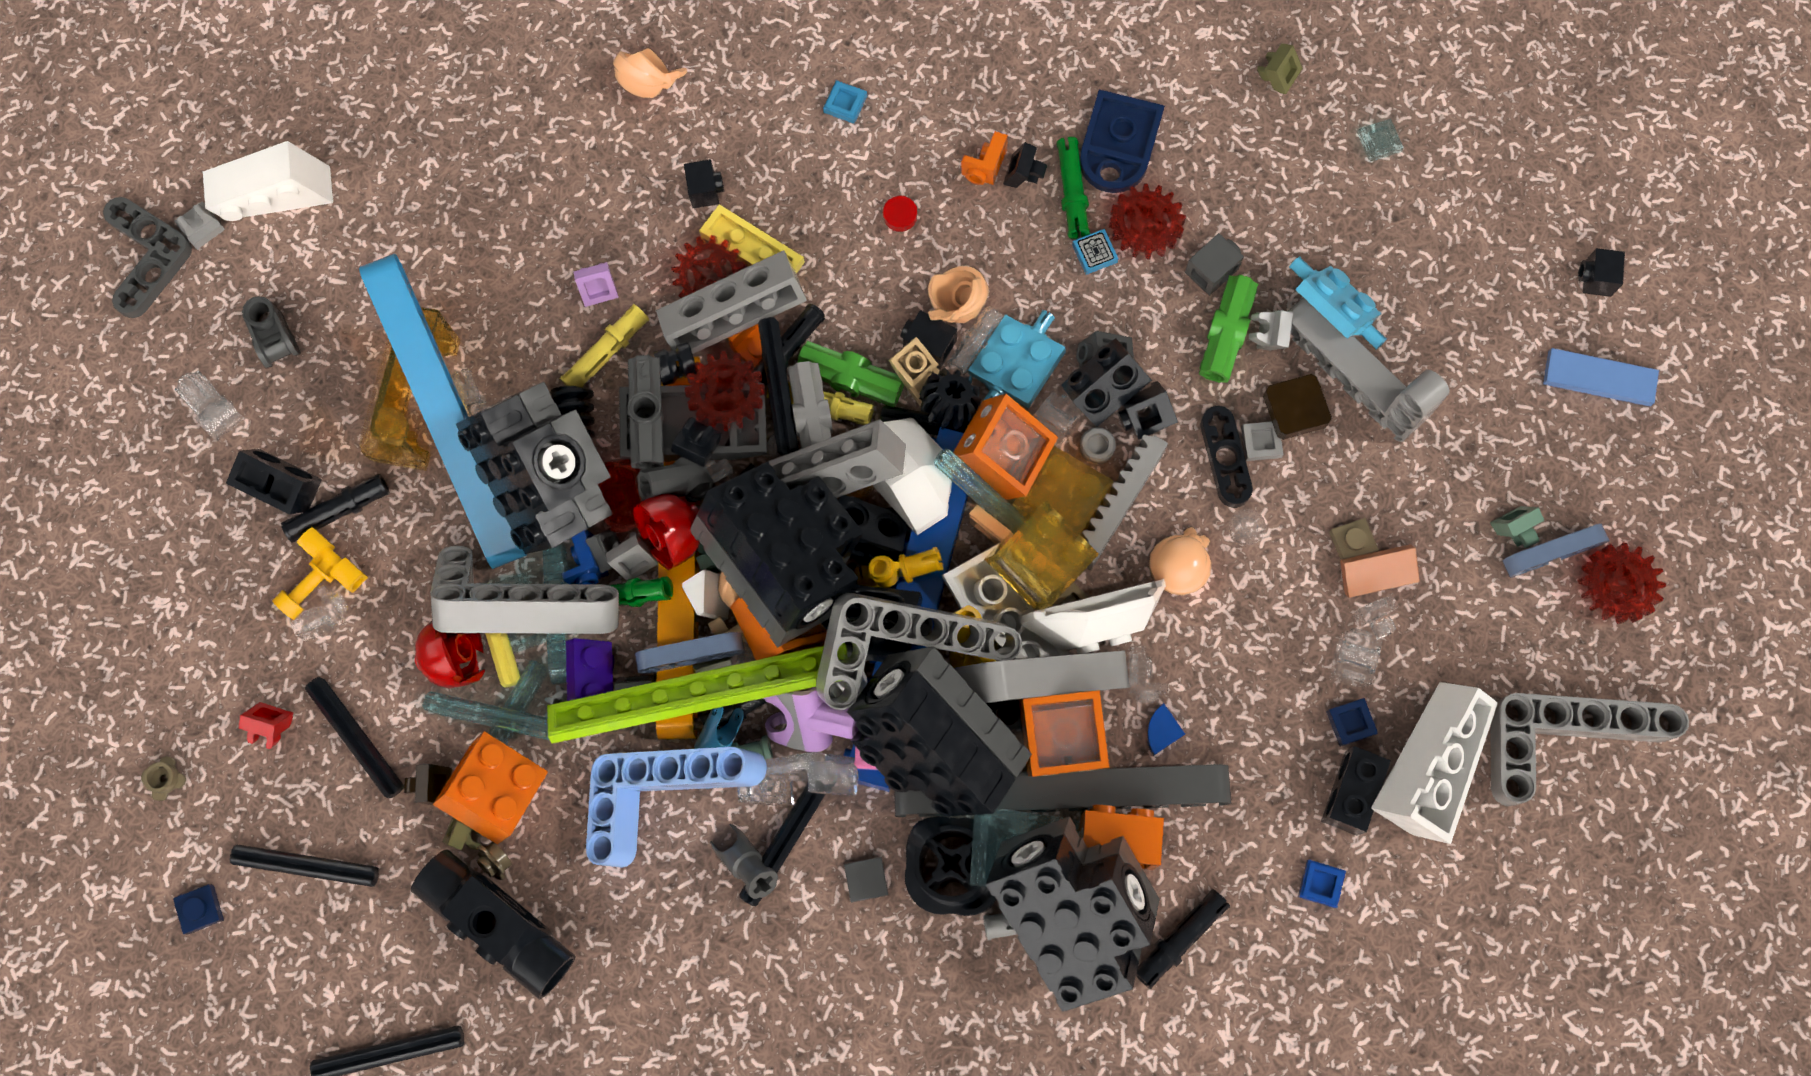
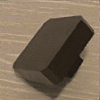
M1313 374L1269 385L1263 395L1276 435L1282 440L1324 429L1332 419L1318 378Z

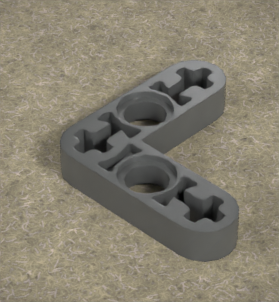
M116 197L106 203L103 215L105 220L116 230L148 250L115 291L112 299L114 308L123 316L137 318L148 310L192 253V246L190 241L181 232L129 199ZM118 210L126 211L133 218L131 224L124 218L117 217L115 215ZM149 224L156 225L154 235L149 238H141V231L145 226ZM165 237L169 242L175 245L178 244L180 249L177 252L170 251L161 242ZM150 269H161V275L156 281L146 282L145 277ZM138 283L147 289L145 293L136 287ZM126 298H134L137 302L134 306L127 305L125 302Z

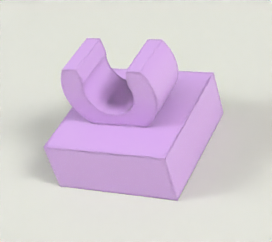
M607 262L574 271L575 282L585 307L619 298Z

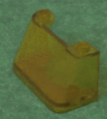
M421 307L442 357L448 355L457 356L460 338L439 310ZM387 339L361 432L359 447L361 452L371 461L427 471L431 454L419 447L417 442L418 434L415 431H409V423L405 417L412 391L389 339Z

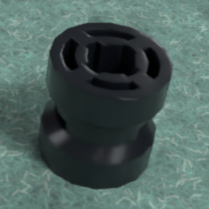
M689 342L677 345L675 350L667 351L662 349L654 351V357L660 358L663 386L674 384L678 378L685 377L691 379L698 377L697 367Z

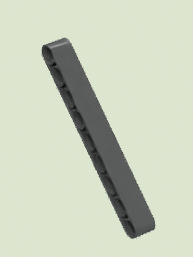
M1213 764L1107 768L1034 777L1028 776L1027 772H1020L994 814L1018 813L1019 810H1031V813L1056 812V809L1068 808L1069 811H1085L1092 808V805H1109L1116 807V809H1131V806L1169 808L1168 805L1181 804V807L1206 806L1208 803H1219V806L1230 805L1232 802L1229 766ZM894 790L895 817H906L908 814H919V817L943 816L932 807V800L922 791L909 790L908 792H897Z

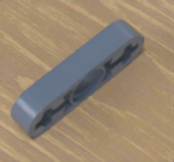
M1596 524L1513 554L1502 560L1509 577L1513 578L1549 565V562L1557 558H1561V560L1599 547L1610 540L1602 524Z
M728 632L641 650L635 653L638 673H653L732 657L744 653L745 650L742 633Z

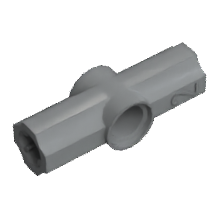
M806 361L788 367L794 403L792 404L796 436H799L801 449L831 438L832 421L828 400L824 399L823 383L818 363Z

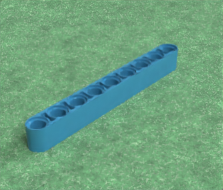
M394 253L360 266L359 271L488 564L492 569L527 556L523 550H520L514 544L510 535L512 529L509 523L495 509L493 504L494 495L488 484H484L478 477L475 469L476 462L471 452L465 450L458 439L457 433L459 430L456 423L469 416L399 258Z

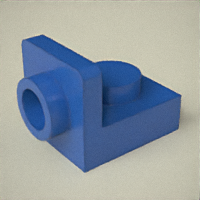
M584 530L572 537L574 545L570 547V550L578 566L562 573L563 581L568 584H597L599 582L598 579L609 575L608 570L600 572L590 547L586 543V539L595 536L588 530Z

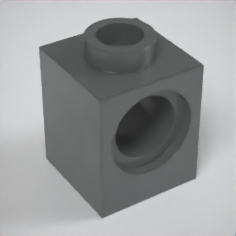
M1218 233L1189 259L1185 273L1210 296L1228 280L1229 275L1232 276L1239 270L1244 256L1241 254V250L1236 243L1230 239L1226 240Z

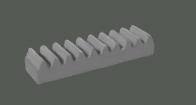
M1143 435L1139 447L1135 448L1132 458L1128 459L1125 469L1121 470L1117 482L1113 483L1110 493L1106 494L1102 506L1098 507L1095 517L1091 518L1087 530L1082 532L1080 542L1085 546V550L1080 553V556L1073 554L1078 563L1092 570L1165 453L1168 446L1166 441L1155 435Z

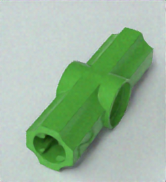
M1240 274L1237 276L1229 275L1219 309H1216L1212 319V325L1207 336L1209 342L1200 365L1199 375L1205 379L1218 383H1228L1238 349L1242 348L1251 320L1248 316L1258 287V283L1254 282L1250 277Z
M807 341L798 356L797 363L806 361L818 363L822 381L830 383L829 385L838 392L840 389L852 393V397L861 395L895 407L904 388V384L897 374L872 365L871 361L855 352L844 351L842 354Z

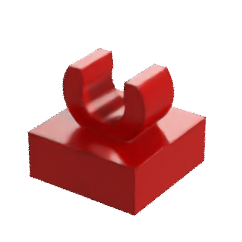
M259 702L240 715L238 728L248 731L247 741L251 744L256 742L260 735L266 737V748L271 749L280 741L281 733L290 727L294 712Z

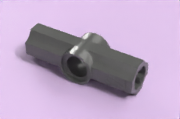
M636 355L634 358L628 359L629 401L627 408L630 416L631 467L644 470L664 466L660 358L650 355ZM644 407L655 409L654 414L649 418L637 416L638 411Z

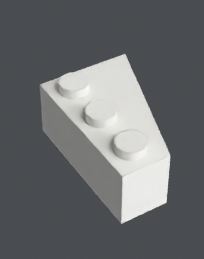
M289 141L203 171L205 209L227 221H237L242 217L333 203L330 166Z

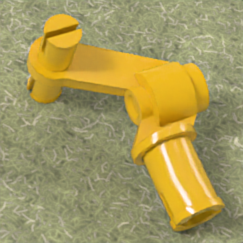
M933 547L930 550L907 557L905 554L899 555V562H894L887 556H877L870 561L869 566L862 565L861 569L856 567L854 572L858 577V585L886 588L895 585L899 577H904L907 583H911L915 577L943 570V563H939L942 560L937 547Z

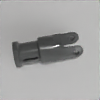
M730 823L729 825L737 833V841L733 846L721 852L712 841H710V844L715 854L731 874L737 879H742L746 884L745 890L751 898L766 897L775 889L778 875L774 869L766 867L762 863V856L741 830Z

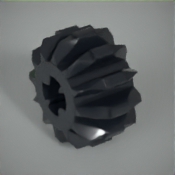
M944 367L939 374L932 373L927 378L925 386L920 391L919 399L922 401L921 412L930 413L928 416L929 423L937 420L940 422L942 430L950 424L956 431L963 424L969 425L982 400L978 397L980 395V387L971 385L972 376L966 378L960 376L959 369L951 374Z

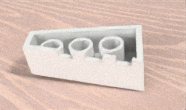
M1439 682L1371 809L1412 835L1451 844L1498 702L1480 688Z

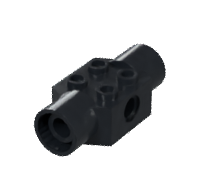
M448 849L441 851L433 857L420 871L411 886V892L445 921H450L446 926L451 932L463 940L467 937L479 945L475 951L483 959L492 965L496 962L504 965L503 970L539 1000L544 998L561 981L576 958L571 951L554 938L546 925L492 880L466 865ZM495 917L496 924L494 929L491 930V921Z

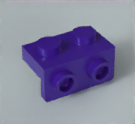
M577 638L566 641L567 701L613 691L615 660L612 655V642Z

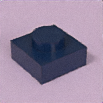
M1365 698L1326 711L1340 747L1378 734Z
M212 884L173 898L181 929L185 935L224 921L215 887Z

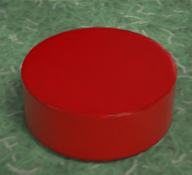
M895 196L885 203L883 218L885 224L891 230L897 232L907 231L917 221V207L910 198Z

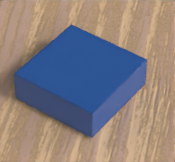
M1307 860L1298 897L1337 908L1346 870Z

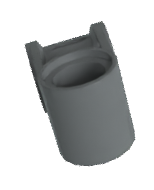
M257 296L246 301L242 309V316L251 335L255 352L266 368L272 367L274 361L290 354L297 356L301 353L284 315L270 300ZM269 312L267 319L259 322L260 317L264 313Z

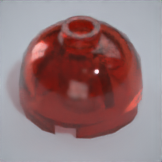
M614 459L605 462L604 465L611 477L599 483L598 486L613 513L604 519L605 523L611 526L607 529L613 532H628L636 529L633 508L636 507V504L643 501L638 492L637 480L641 469L632 468L631 459Z

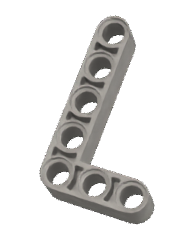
M1304 297L1288 310V312H1293L1291 334L1294 338L1292 340L1307 354H1313L1319 360L1317 364L1332 379L1336 377L1344 385L1343 389L1358 404L1362 402L1370 410L1368 414L1384 429L1386 427L1389 428L1396 435L1394 437L1396 441L1403 442L1433 414L1449 395L1450 390L1445 380L1436 372L1428 369L1406 387L1354 336L1347 339Z
M457 545L446 547L439 552L430 591L432 626L439 632L605 634L613 632L618 628L619 593L612 586L602 584L474 583L472 550L465 546Z
M845 593L835 600L832 607L816 680V691L818 696L831 708L845 710L851 707L858 697L871 636L926 647L934 646L937 649L999 661L1014 659L1020 653L1022 639L1015 629L996 621L855 593ZM854 603H859L861 606L860 617L856 621L847 622V608ZM896 610L898 614L896 625L893 628L885 629L883 625L885 615L890 611ZM928 618H933V631L927 636H922L920 632L922 623ZM969 625V638L965 642L959 643L957 640L958 631L963 626ZM1004 632L1006 642L1001 649L995 650L993 646L994 639L998 634ZM845 642H852L853 652L851 656L845 660H839L837 657L839 646ZM838 680H843L845 683L843 693L839 697L830 698V686Z
M1125 651L1003 660L954 668L967 682V685L985 703L1096 690L1130 688Z
M1525 693L1510 694L1497 701L1498 704L1490 725L1492 795L1498 803L1508 807L1516 806L1532 799L1536 791V734L1666 742L1686 733L1689 727L1688 715L1680 706L1668 703ZM1507 704L1512 705L1518 711L1517 722L1512 721L1506 715L1505 708ZM1545 707L1550 708L1555 713V724L1548 722L1544 717ZM1583 710H1587L1593 716V727L1584 722L1582 718ZM1621 713H1625L1630 717L1632 722L1631 729L1626 728L1622 724ZM1660 715L1668 720L1670 725L1669 732L1660 726ZM1507 741L1517 746L1519 751L1517 759L1510 757L1506 752ZM1508 779H1512L1518 784L1519 795L1517 797H1513L1507 791L1506 783Z

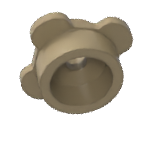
M166 756L161 758L160 762L150 765L141 775V780L145 787L152 791V798L154 800H166L171 791L176 788H182L186 783V776L178 772L175 767L176 761L172 757ZM165 775L167 779L165 782H162L161 777Z
M491 842L486 848L480 844L477 847L480 851L478 852L480 858L476 860L478 865L489 877L496 874L503 880L505 878L503 873L512 865L510 859L494 842Z

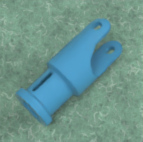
M723 707L711 709L694 748L731 747L744 718L743 710L736 708L728 723L717 730L723 715Z

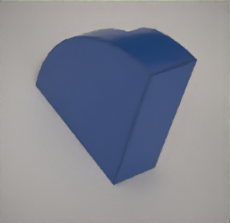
M1164 703L1154 712L1148 725V746L1153 756L1185 735Z

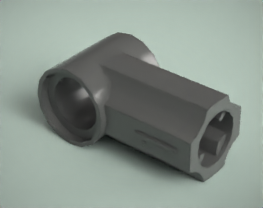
M683 457L677 459L672 465L640 470L637 476L638 492L642 500L661 494H673L678 497L685 496L689 502H696L704 499L707 491L716 487L706 466L702 467Z

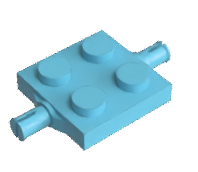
M1300 256L1291 263L1289 268L1303 280L1295 290L1347 339L1353 335H1362L1375 350L1387 340L1372 326L1373 322L1382 314L1375 308V302L1367 294L1359 293L1350 284L1349 277L1343 271L1332 266L1321 271L1313 270Z
M1042 310L1033 326L1022 324L1005 314L968 369L969 375L984 383L988 388L989 392L984 400L1007 394L1014 401L1029 409L1066 353L1065 346L1048 338L1045 334L1055 319L1050 312L1047 314L1046 310Z

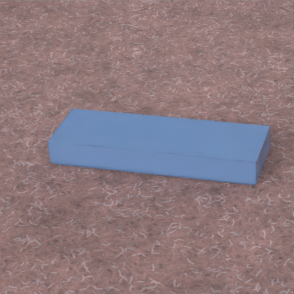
M1551 348L1548 351L1543 384L1651 407L1655 403L1659 370Z

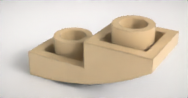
M915 337L888 361L909 393L921 407L922 401L919 399V394L922 387L925 386L927 378L932 373L939 374L940 371L937 368L939 364L920 340Z

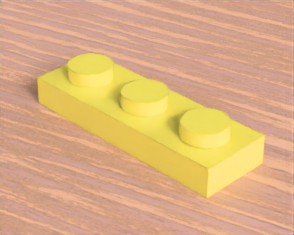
M720 204L699 230L701 237L747 266H751L783 250L796 274L805 263L803 256Z

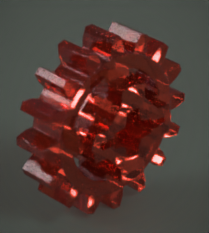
M1146 183L1143 185L1141 192H1138L1132 186L1129 189V197L1120 194L1117 201L1118 205H1112L1110 215L1113 217L1109 221V228L1115 229L1112 234V240L1117 241L1121 239L1120 250L1124 251L1129 247L1132 248V257L1134 258L1138 256L1139 252H1144L1146 259L1150 260L1154 251L1160 257H1163L1166 246L1173 250L1178 241L1176 238H1182L1184 228L1181 226L1185 223L1186 215L1179 213L1183 205L1181 202L1172 203L1173 192L1165 196L1162 195V186L1160 185L1157 186L1155 191H1150ZM1165 214L1168 216L1170 228L1167 227L1168 222L1163 219ZM1125 215L1127 216V220L1131 222V227L1129 229H1127L1125 225Z
M711 235L709 243H706L703 237L698 236L696 239L697 246L695 247L686 242L684 244L687 250L686 255L678 253L675 255L681 261L680 266L671 267V271L679 274V278L672 282L673 286L683 287L678 296L683 298L718 281L716 279H708L705 282L707 276L697 268L698 266L704 269H712L715 265L713 271L721 279L727 277L725 270L726 259L731 264L732 274L747 267V262L737 261L742 252L739 249L729 251L731 242L726 239L721 245H718V239L714 235ZM714 251L713 253L711 252L709 258L695 259L702 252ZM688 269L694 275L695 283L693 289L688 280Z
M721 351L720 359L715 360L711 354H707L708 364L704 366L702 363L696 362L695 370L697 374H687V381L692 385L685 387L686 397L692 398L687 402L690 411L698 410L696 413L697 421L701 422L708 418L709 426L715 428L717 423H722L724 431H728L732 422H735L739 428H743L742 418L747 417L753 421L755 419L753 408L762 409L763 400L758 397L765 395L764 385L758 384L762 381V374L760 371L752 372L754 368L753 361L749 360L742 364L740 353H736L733 359H727L726 351ZM746 382L750 389L747 399L744 397V393L741 392ZM703 383L706 385V388L709 390V391L705 394V399H704V400H702L701 395H700L701 387H702ZM720 388H721L722 390H724L723 392H721V393L719 394L718 390H719ZM729 388H731L730 394L726 392Z
M1627 543L1620 544L1616 549L1612 544H1609L1602 548V552L1596 551L1590 555L1591 562H1587L1581 567L1588 574L1578 580V584L1588 588L1586 592L1581 594V597L1584 599L1592 598L1593 603L1589 609L1591 611L1598 608L1602 609L1603 620H1607L1615 615L1617 624L1626 622L1628 618L1632 623L1643 619V615L1648 616L1656 610L1653 605L1663 601L1664 598L1656 592L1665 588L1666 583L1657 581L1656 576L1664 571L1662 568H1652L1651 564L1655 559L1653 555L1645 559L1641 557L1642 547L1638 546L1629 552ZM1601 570L1605 574L1602 582H1600ZM1625 580L1627 585H1620L1618 581ZM1644 585V593L1642 595L1641 589Z

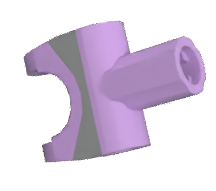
M816 687L763 698L766 702L773 704L781 710V712L771 715L765 723L767 735L775 743L815 753L823 751L831 745L833 741L832 735L852 739L859 730L856 726L857 721L847 713L849 708L845 710L831 708L818 696ZM787 724L783 729H774L777 725Z

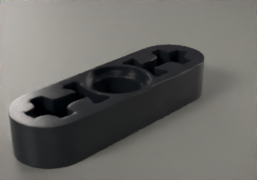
M1223 406L1210 407L1204 413L1200 427L1217 493L1224 505L1238 508L1247 503L1252 495L1253 487L1234 416L1229 409ZM1213 416H1218L1220 421H1226L1222 427L1223 440L1213 444L1212 440L1217 441L1219 435L1216 426H1209V423H1211ZM1230 449L1236 456V462L1230 466L1220 464L1216 458L1218 450ZM1239 469L1240 473L1235 474L1234 480L1236 486L1243 487L1244 491L1241 492L1239 498H1235L1233 493L1227 494L1226 492L1231 485L1230 476L1222 477L1221 474H1230Z

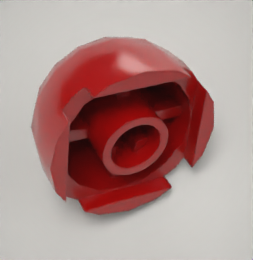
M661 494L647 498L636 504V507L633 508L634 520L643 541L647 538L650 539L655 547L650 550L651 554L667 570L686 562L695 554L700 545V541L695 539L690 530L699 509L694 504L689 505L684 499L673 494Z
M431 621L418 634L415 645L416 666L431 683L449 689L478 682L485 672V669L479 671L476 650L484 653L480 633L439 632L433 628ZM470 661L468 666L460 668V664Z

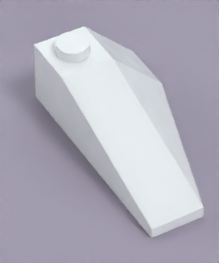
M1007 540L994 545L942 575L960 609L970 605L979 611L982 619L1002 623L1015 629L1020 634L1022 648L1014 659L1071 655L1069 651H1061L1020 624L1019 616L1045 608ZM1004 632L998 634L994 639L1001 647L1006 642Z

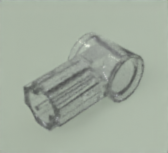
M199 370L193 373H186L178 380L175 391L197 415L195 417L196 421L217 442L245 419L244 415H241L234 408L235 405L226 396L221 395Z

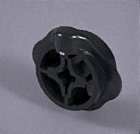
M936 816L918 821L910 831L906 844L905 884L912 900L923 910L939 915L957 914L972 916L988 911L997 900L995 896L991 895L985 885L1000 847V842L993 830L985 823L973 818ZM953 836L971 840L968 845L963 844L957 849H948L939 841ZM931 849L938 858V866L931 874L933 877L926 883L923 864L927 852ZM981 849L984 856V870L979 882L976 883L969 874L968 869L972 860L975 859L974 855ZM941 853H944L948 859H952L955 862L959 861L958 864L966 879H963L959 873H955L952 870L948 871L949 868L946 860ZM952 882L960 883L968 890V892L957 896H945L935 892L940 886L944 888Z

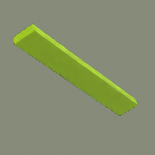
M842 643L837 650L839 660L849 658L845 643ZM824 646L547 705L548 738L553 744L816 687Z

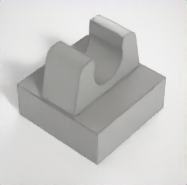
M203 201L194 205L191 210L182 216L180 215L174 221L197 250L225 230L214 214L205 209Z
M1278 310L1252 314L1251 320L1258 321L1260 325L1259 332L1249 333V340L1256 343L1257 349L1271 351L1289 348L1293 312Z
M634 531L629 534V539L621 544L618 541L615 542L612 549L605 553L608 564L626 580L637 578L658 564V561L650 552L651 549Z

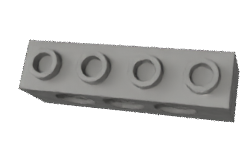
M783 250L657 309L656 313L664 338L671 349L675 350L677 345L689 342L692 354L758 324L761 319L778 315L807 301L797 274Z
M879 419L771 460L769 464L776 471L775 474L781 481L783 480L790 490L800 485L802 487L808 484L810 480L819 476L837 498L902 475L906 444Z

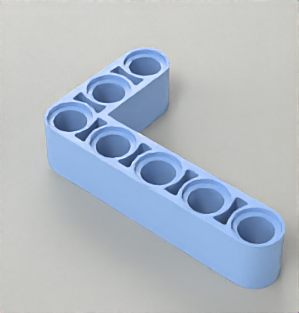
M736 747L600 755L592 765L590 776L586 854L589 861L596 865L620 868L627 867L633 862L637 851L640 791L755 786L766 775L767 765L764 757L758 752Z

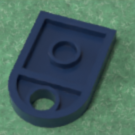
M1099 89L1080 154L1082 174L1093 187L1108 193H1121L1134 188L1142 181L1148 168L1164 105ZM1105 168H1114L1118 171L1120 177L1115 181H1106L1101 177L1100 172Z

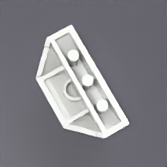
M913 418L885 421L883 423L906 444L904 469L902 475L876 483L873 486L909 527L919 535L948 516V502L955 465L949 455Z
M1164 579L1034 611L1018 618L1022 626L1064 652L1076 648L1078 654H1085L1100 650L1098 642L1109 640L1111 647L1131 642L1132 633L1145 629L1166 585Z

